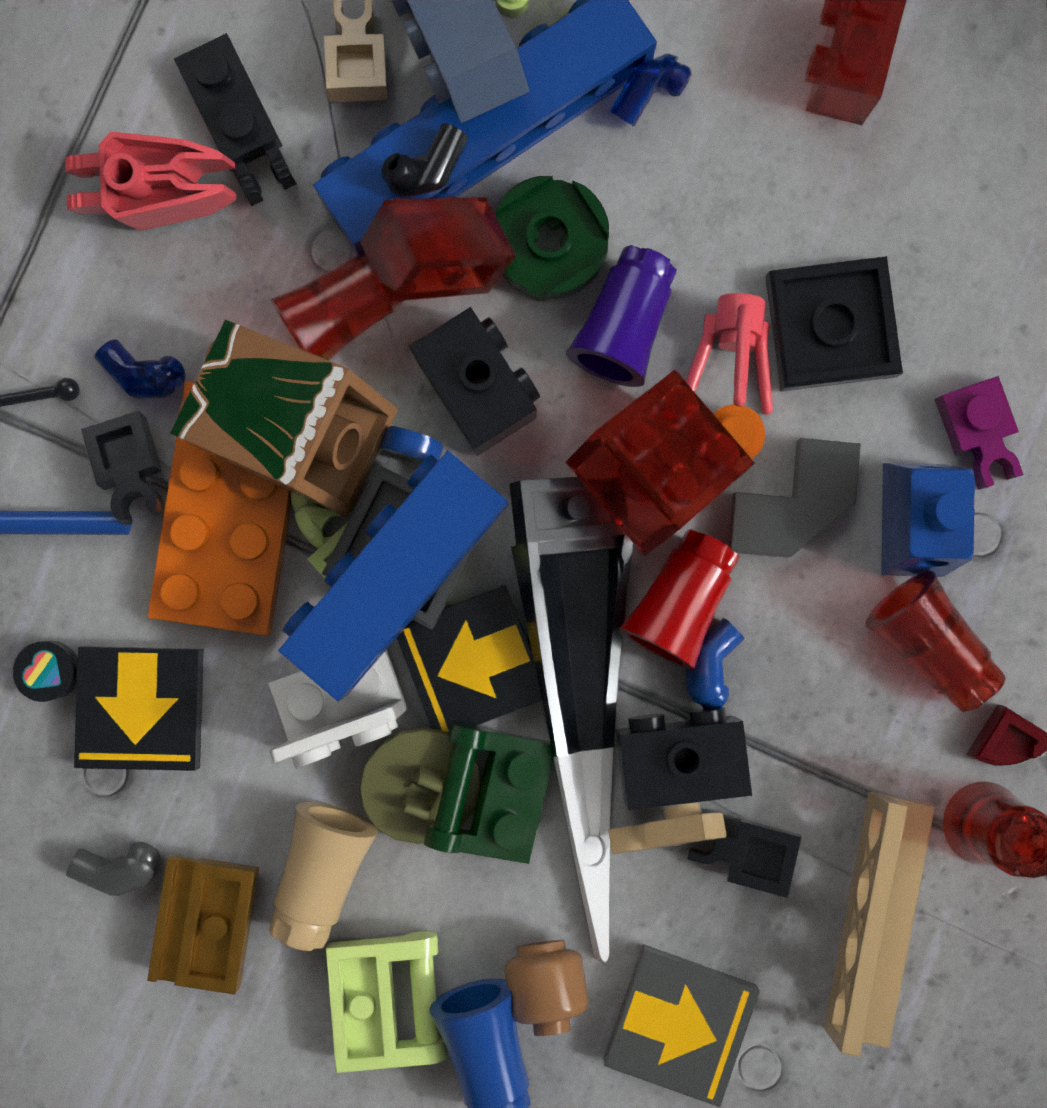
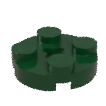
M536 176L520 182L511 188L501 199L492 223L491 251L499 272L510 285L524 292L531 299L546 301L550 298H564L584 289L595 279L607 257L609 221L603 205L590 189L573 180L571 184L564 180H553V176ZM546 224L551 231L557 230L560 227L564 230L566 235L560 239L561 248L554 252L549 248L541 250L535 245L539 240L538 228Z

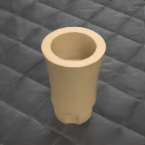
M301 802L297 804L291 843L283 875L274 898L276 909L269 927L272 937L280 940L286 946L297 950L311 951L324 948L332 925L336 924L339 920L346 896L360 864L378 834L377 827L371 821L355 812L327 803Z

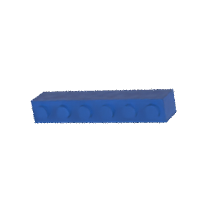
M577 0L569 9L568 15L550 27L548 24L538 25L520 41L517 51L530 92L463 123L460 122L450 99L439 104L434 94L422 105L418 115L403 125L393 123L386 126L372 138L371 146L353 158L345 156L329 164L321 173V179L315 182L313 186L322 204L362 261L650 69L657 41L629 0ZM442 123L453 125L468 136L469 140L450 179L442 189L406 198L391 192L388 184L383 180L381 169L386 158L394 153L408 155L410 158L426 155Z

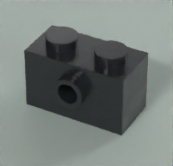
M469 307L409 345L414 359L477 456L537 418V408L533 402L540 398V394L522 367L514 372L500 353L507 349L508 345L490 317L480 322L473 309Z
M725 707L688 711L689 721L665 723L664 714H650L628 718L629 728L615 729L623 799L628 810L752 796L743 721L735 716H726Z

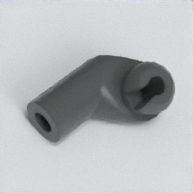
M137 842L130 846L127 856L110 861L81 848L72 858L67 868L66 876L105 894L120 896L149 884L155 876L153 869L160 862V854L153 846L144 842Z

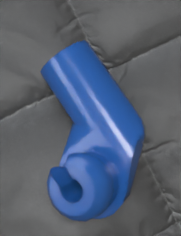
M722 618L705 635L694 671L685 669L686 690L693 702L700 704L705 709L722 707L728 700L729 688L724 685L722 660L744 640L743 635L725 618Z

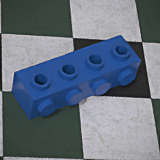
M448 450L439 461L433 455H430L420 464L407 482V485L413 489L412 493L398 509L388 504L375 517L365 532L372 538L357 558L350 553L343 556L324 579V582L331 587L315 607L309 602L304 603L282 629L289 638L278 651L337 702L350 694L509 505L508 500Z

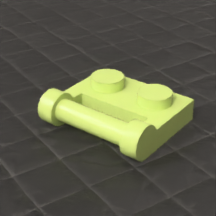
M418 931L403 936L329 942L326 948L336 1073L430 1065L442 1062L448 1057L446 1045L429 1012L431 1004L437 999L433 956L439 953L436 932ZM409 960L415 1037L408 1040H398L392 962Z

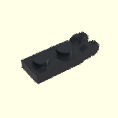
M223 34L174 58L219 152L235 162V169H230V171L234 172L250 205H256L264 200L261 195L262 189L254 174L250 172L247 163L267 154L271 162L270 169L279 184H282L285 190L297 185L279 149L283 145L228 34Z

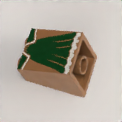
M225 320L216 339L208 347L205 362L189 395L185 397L179 407L178 417L170 434L206 453L347 518L380 450L386 428H390L399 409L349 368Z

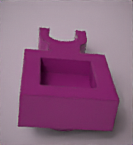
M999 376L944 394L935 399L954 454L972 449L975 458L972 469L978 490L995 485L989 472L993 461L1002 465L1006 480L1024 475L1016 455L1005 447L1002 439L1003 437L1018 433L1019 430Z

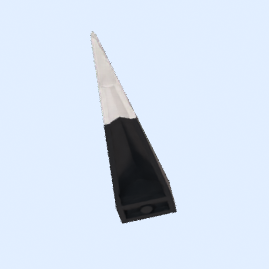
M628 474L520 480L509 484L516 545L511 546L593 954L597 960L606 963L609 957L610 839L608 829H610L613 748L623 635L618 629L624 622L635 535Z

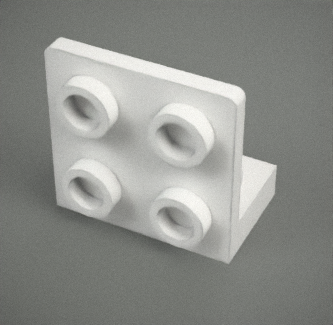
M388 650L382 654L350 694L338 702L302 671L268 683L288 741L270 750L272 760L276 763L291 757L294 767L298 768L332 755V751L341 748L339 740L352 736L355 746H360L391 734V730L398 727L396 719L408 710Z

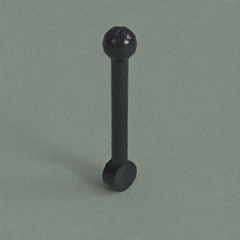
M63 378L55 386L0 395V407L59 397L64 401H71L79 395L80 387L74 379Z

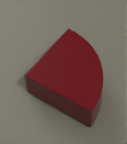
M997 704L966 755L994 766L1018 764L1031 758H1037L1047 751V732L1006 706Z

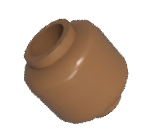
M563 939L516 946L518 956L508 960L504 968L506 986L508 990L512 991L513 1019L521 1024H533L534 1036H549L571 1031L569 1019L584 1013L589 1003L581 955L575 950L566 949L565 940Z

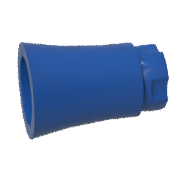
M490 978L469 982L455 987L438 997L431 1004L429 1012L446 1045L458 1078L464 1104L468 1108H528L531 1105L527 1091L529 1079L522 1057L516 1021L513 1019L512 991L508 990L505 979Z

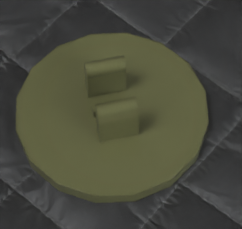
M426 727L399 731L379 743L366 760L360 781L364 811L377 829L393 839L422 844L425 840L428 825L435 824L453 749V744L448 742L450 735L448 732ZM476 760L459 828L464 825L476 807L481 786Z

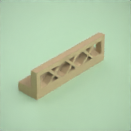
M870 791L868 793L824 1022L825 1031L843 1054L860 1057L863 1043L885 1048L890 1047L935 807L928 803Z

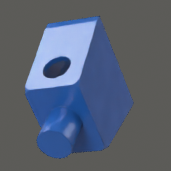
M883 463L881 576L944 577L972 560L974 554L975 476L973 469L946 464Z

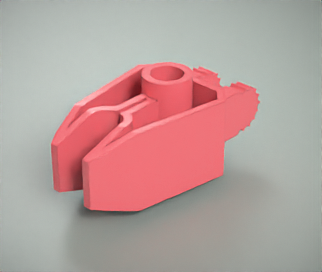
M110 131L99 144V153L66 156L65 172L80 178L100 177L101 191L78 192L67 195V210L87 215L109 214L115 220L139 231L209 216L235 201L236 192L223 184H197L198 180L207 173L235 169V162L213 148L185 139Z

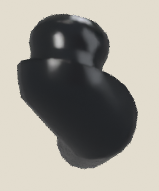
M442 123L426 155L410 158L408 155L394 153L386 158L381 169L383 180L388 184L391 192L406 198L442 189L450 179L469 140L468 136L457 127Z

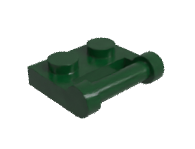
M452 723L448 742L453 744V749L435 824L428 825L424 845L446 853L461 852L529 864L554 759L551 742L462 723ZM477 750H489L470 830L460 829L459 825Z

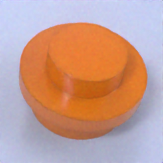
M731 404L718 409L709 418L704 430V440L708 451L718 461L729 465H738L748 462L760 452L765 441V428L759 415L751 408L744 405L738 407L735 404Z

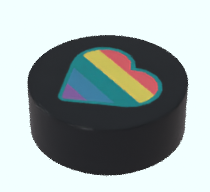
M42 641L32 643L25 647L15 659L13 665L15 685L25 697L34 701L47 702L63 698L77 685L78 658L70 647L61 642Z

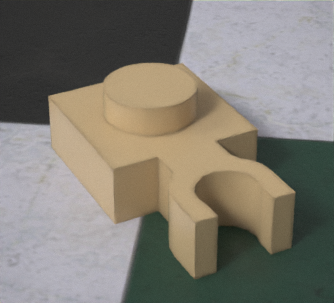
M333 0V12L338 35L324 36L325 80L328 102L388 100L384 34H372L374 31L372 0H364V13L357 19L345 17L342 0Z
M700 803L663 808L665 820L608 829L612 854L727 837L723 813L701 814Z

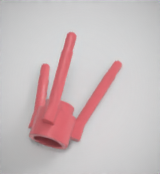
M745 293L724 294L718 298L716 314L705 315L703 335L670 422V429L677 432L682 427L715 338H719V347L721 349L736 352L734 404L741 407L746 402L749 352L755 349L761 411L765 415L772 412V384L768 351L770 323L764 321L766 302L763 298Z

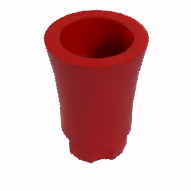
M692 529L687 530L678 548L672 549L660 573L640 603L618 630L624 636L655 655L682 668L694 671L705 635L718 605L732 581L730 574L739 561V555L732 551L728 545L708 534L699 533Z

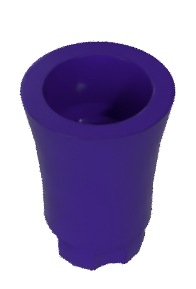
M633 245L623 248L617 265L611 267L601 293L589 316L566 351L567 357L575 365L594 376L618 385L640 387L645 384L651 350L661 318L672 294L670 285L677 272V269L670 263V259L650 248H639Z

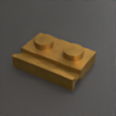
M173 854L166 861L147 981L157 982L158 980L175 982L174 985L235 995L241 987L260 867L205 858L197 860Z

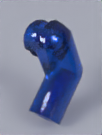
M668 53L641 63L632 71L609 112L634 127L654 93L663 89L672 96H680L692 76L690 67L679 63L678 56Z
M117 339L105 343L97 350L94 356L96 361L123 391L137 399L164 398L173 394L175 387H179L185 382L186 372L178 359L172 356H164L159 361H136Z

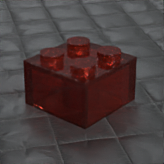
M673 370L599 427L565 462L644 556L679 531L755 464L676 370Z

